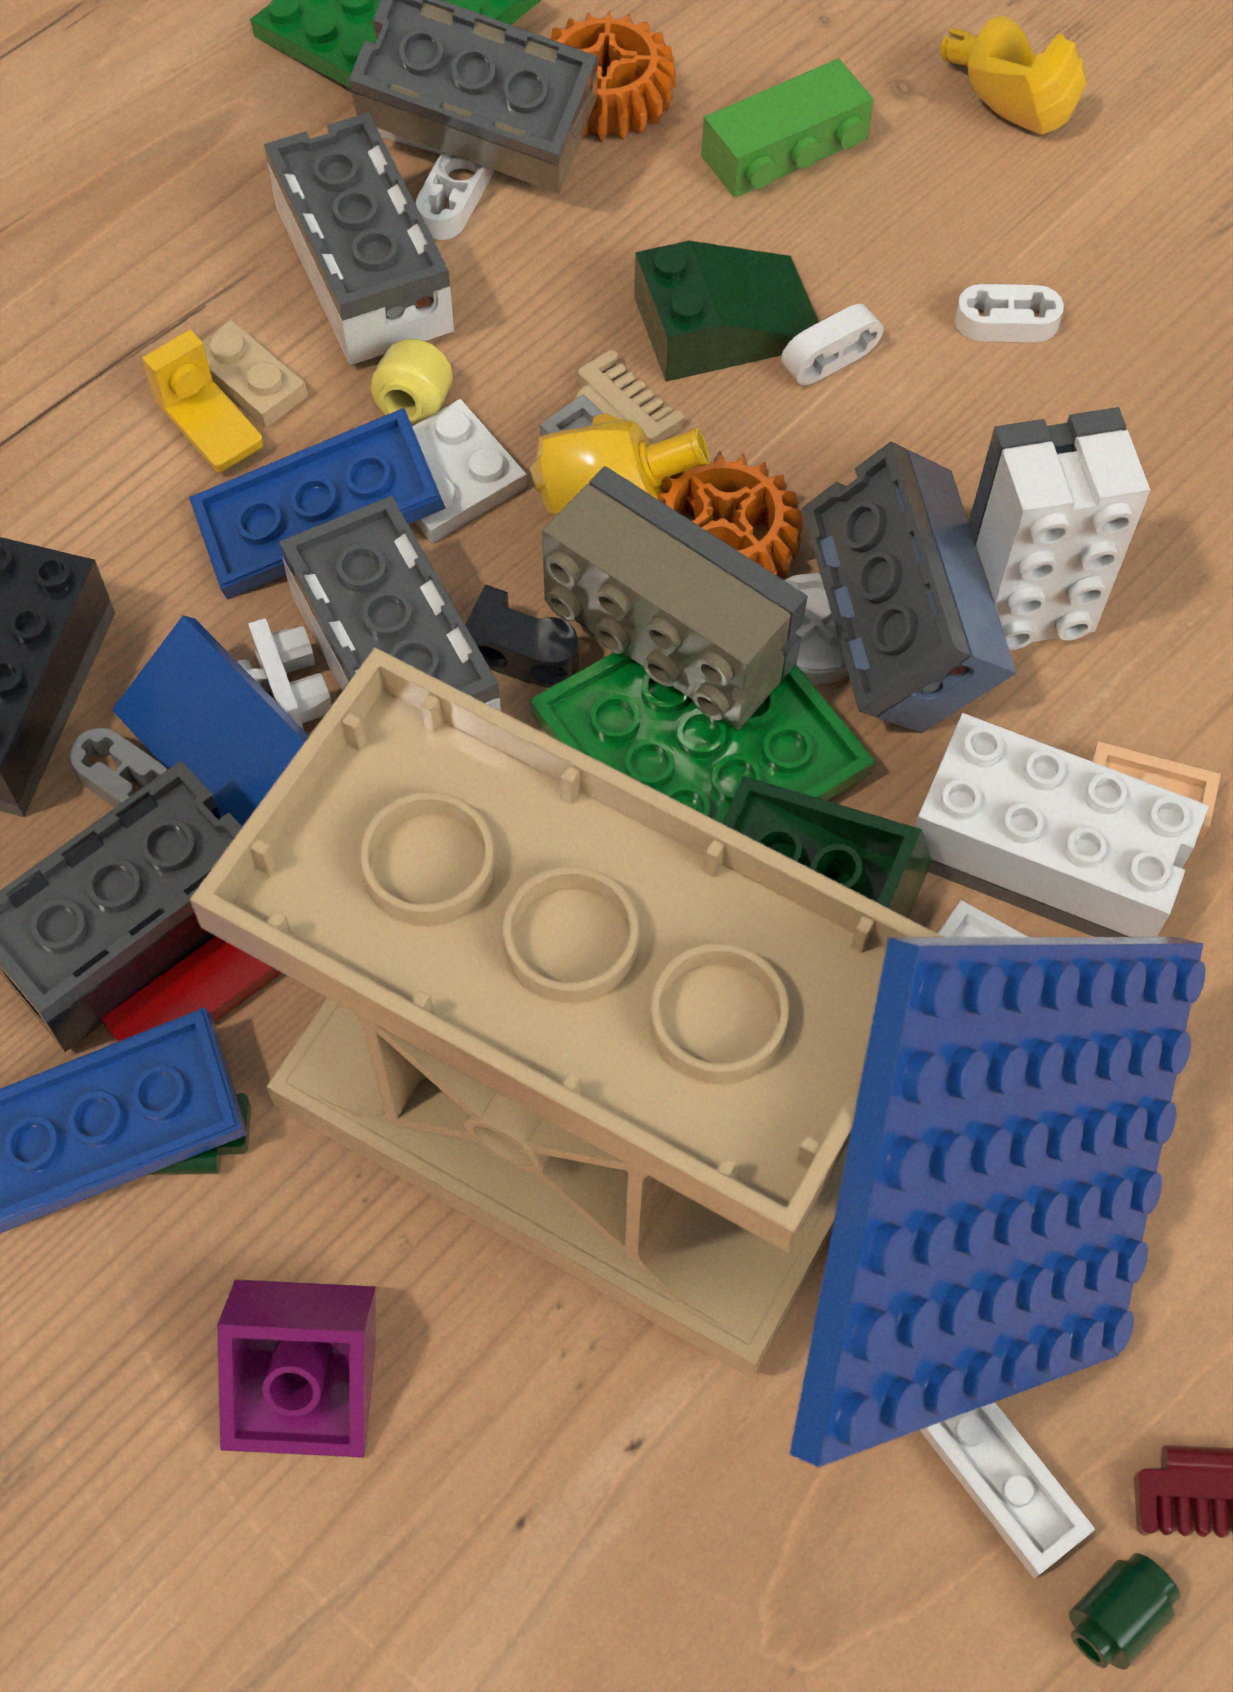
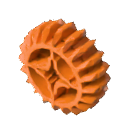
M609 11L605 18H594L588 12L583 22L568 18L565 29H552L550 39L598 56L597 99L581 139L589 133L598 134L602 142L607 134H616L624 140L628 130L643 134L647 123H659L662 112L669 110L673 88L676 87V70H674L672 47L667 46L664 42L663 33L651 32L648 21L635 25L630 14L622 19L612 18Z
M719 450L714 458V462L672 475L671 478L662 479V484L660 485L662 493L657 494L659 501L683 516L689 513L694 518L692 522L776 576H786L791 568L792 558H795L796 554L799 553L801 536L799 534L802 533L803 517L801 516V511L797 510L798 500L796 492L786 490L787 484L783 474L768 477L769 469L767 468L766 461L755 467L747 466L744 453L736 462L725 461L724 456ZM762 521L768 533L758 541L753 536V528L755 524Z

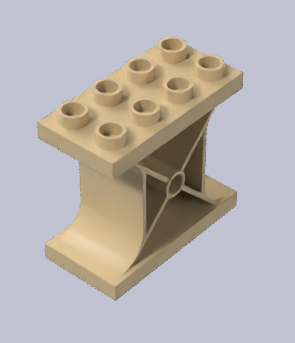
M374 648L190 898L201 928L327 997L266 1086L275 1107L750 1378L755 1373L833 1228L888 937H943L377 648Z

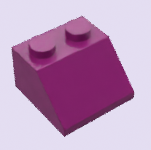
M235 1279L217 1324L220 1450L364 1458L376 1350V1286Z

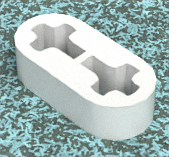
M972 285L966 288L959 297L954 322L957 330L970 340L982 342H1044L1052 338L1058 331L1064 303L1056 291L1040 285ZM977 309L984 310L985 317L979 316ZM1033 310L1039 312L1040 318L1034 316Z
M864 304L849 306L796 335L783 350L781 364L800 385L813 384L868 354L881 339L884 331L883 325Z

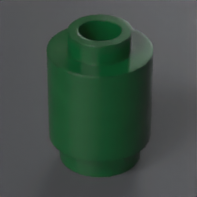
M1134 1553L1127 1561L1117 1560L1069 1611V1618L1075 1628L1071 1632V1638L1077 1648L1095 1665L1106 1668L1111 1664L1125 1670L1173 1619L1175 1615L1173 1605L1180 1599L1179 1589L1163 1568L1143 1554Z

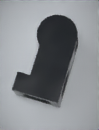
M485 584L465 625L492 671L547 688H551L577 673L578 637L576 630L570 623L556 617L538 619L510 609L508 592Z

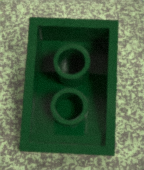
M684 241L635 252L634 298L666 382L782 356L783 350L796 335L819 323L793 259L789 255L696 241Z
M743 776L722 822L723 825L906 918H909L932 863L922 829L745 776Z

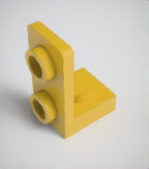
M191 329L142 357L155 403L216 472L225 471L263 447L262 435L213 381L204 344Z

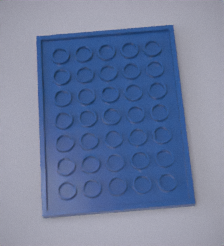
M888 937L789 1455L819 1468L1115 1358L1125 1349L1130 1340L1134 1325L1133 1313L1128 1311L1133 1285L1142 1276L1148 1258L1147 1244L1142 1242L1148 1214L1155 1209L1162 1190V1177L1157 1172L1162 1145L1169 1140L1176 1122V1106L1171 1102L1177 1074L1184 1069L1191 1049V1038L1189 1033L1186 1032L1191 1004L1199 998L1205 981V965L1200 961L1204 943L1179 937Z

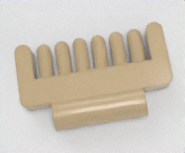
M615 350L606 351L578 369L577 383L581 389L578 391L575 400L584 394L603 413H609L619 419L636 422L641 426L651 444L665 440L682 429L683 413L680 411L673 412L670 406L661 408L664 401L660 397L651 400L654 397V391L650 388L644 390L645 383L642 380L635 381L636 375L634 372L629 371L625 373L627 367L624 363L617 364L618 353Z

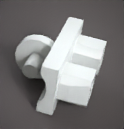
M266 618L248 623L256 646L255 654L261 669H253L249 660H239L237 662L302 729V723L325 715L332 705L321 673L289 682L286 673L315 665L313 651L304 626L271 633Z

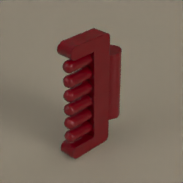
M1163 1445L1161 1450L1162 1469H1142L1135 1473L1136 1526L1141 1535L1147 1536L1156 1532L1158 1522L1159 1530L1163 1535H1171L1173 1533L1172 1499H1175L1177 1531L1180 1535L1188 1536L1192 1532L1190 1500H1194L1195 1531L1200 1537H1206L1210 1534L1209 1501H1212L1213 1529L1215 1535L1219 1538H1224L1229 1533L1227 1502H1230L1233 1534V1448Z

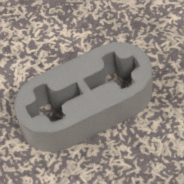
M94 728L85 731L75 739L70 749L71 764L78 779L86 788L114 808L135 794V790L131 785L133 781L144 787L167 771L161 763L117 732L108 728ZM110 753L117 769L113 771L101 762L91 765L89 759L94 754L105 757Z

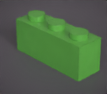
M838 58L704 116L701 157L733 197H738L753 189L763 188L773 180L800 168H807L818 160L843 149L852 148L861 141L868 139L874 98Z

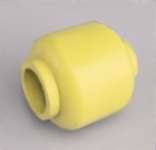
M403 339L395 342L385 352L373 373L370 386L373 400L385 415L405 408L411 424L416 425L440 411L453 380L451 364L443 352L433 344L423 340Z

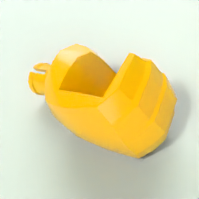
M1004 15L990 19L981 29L979 35L958 28H952L948 33L951 37L957 39L944 36L941 44V57L944 62L967 66L969 82L973 91L997 115L1040 135L1056 130L1069 121L1087 85L1082 57L1079 56L1075 42L1067 40L1063 34L1058 33L1045 51L1034 56L1031 46L1019 25Z
M609 413L594 416L592 425L561 430L538 437L536 461L532 464L530 470L536 491L540 493L547 513L555 517L586 484H589V481L604 466L658 499L657 494L662 493L660 485L663 478L700 465L710 464V456L705 438L699 428H694L690 432L651 444L641 426L636 422L619 419Z

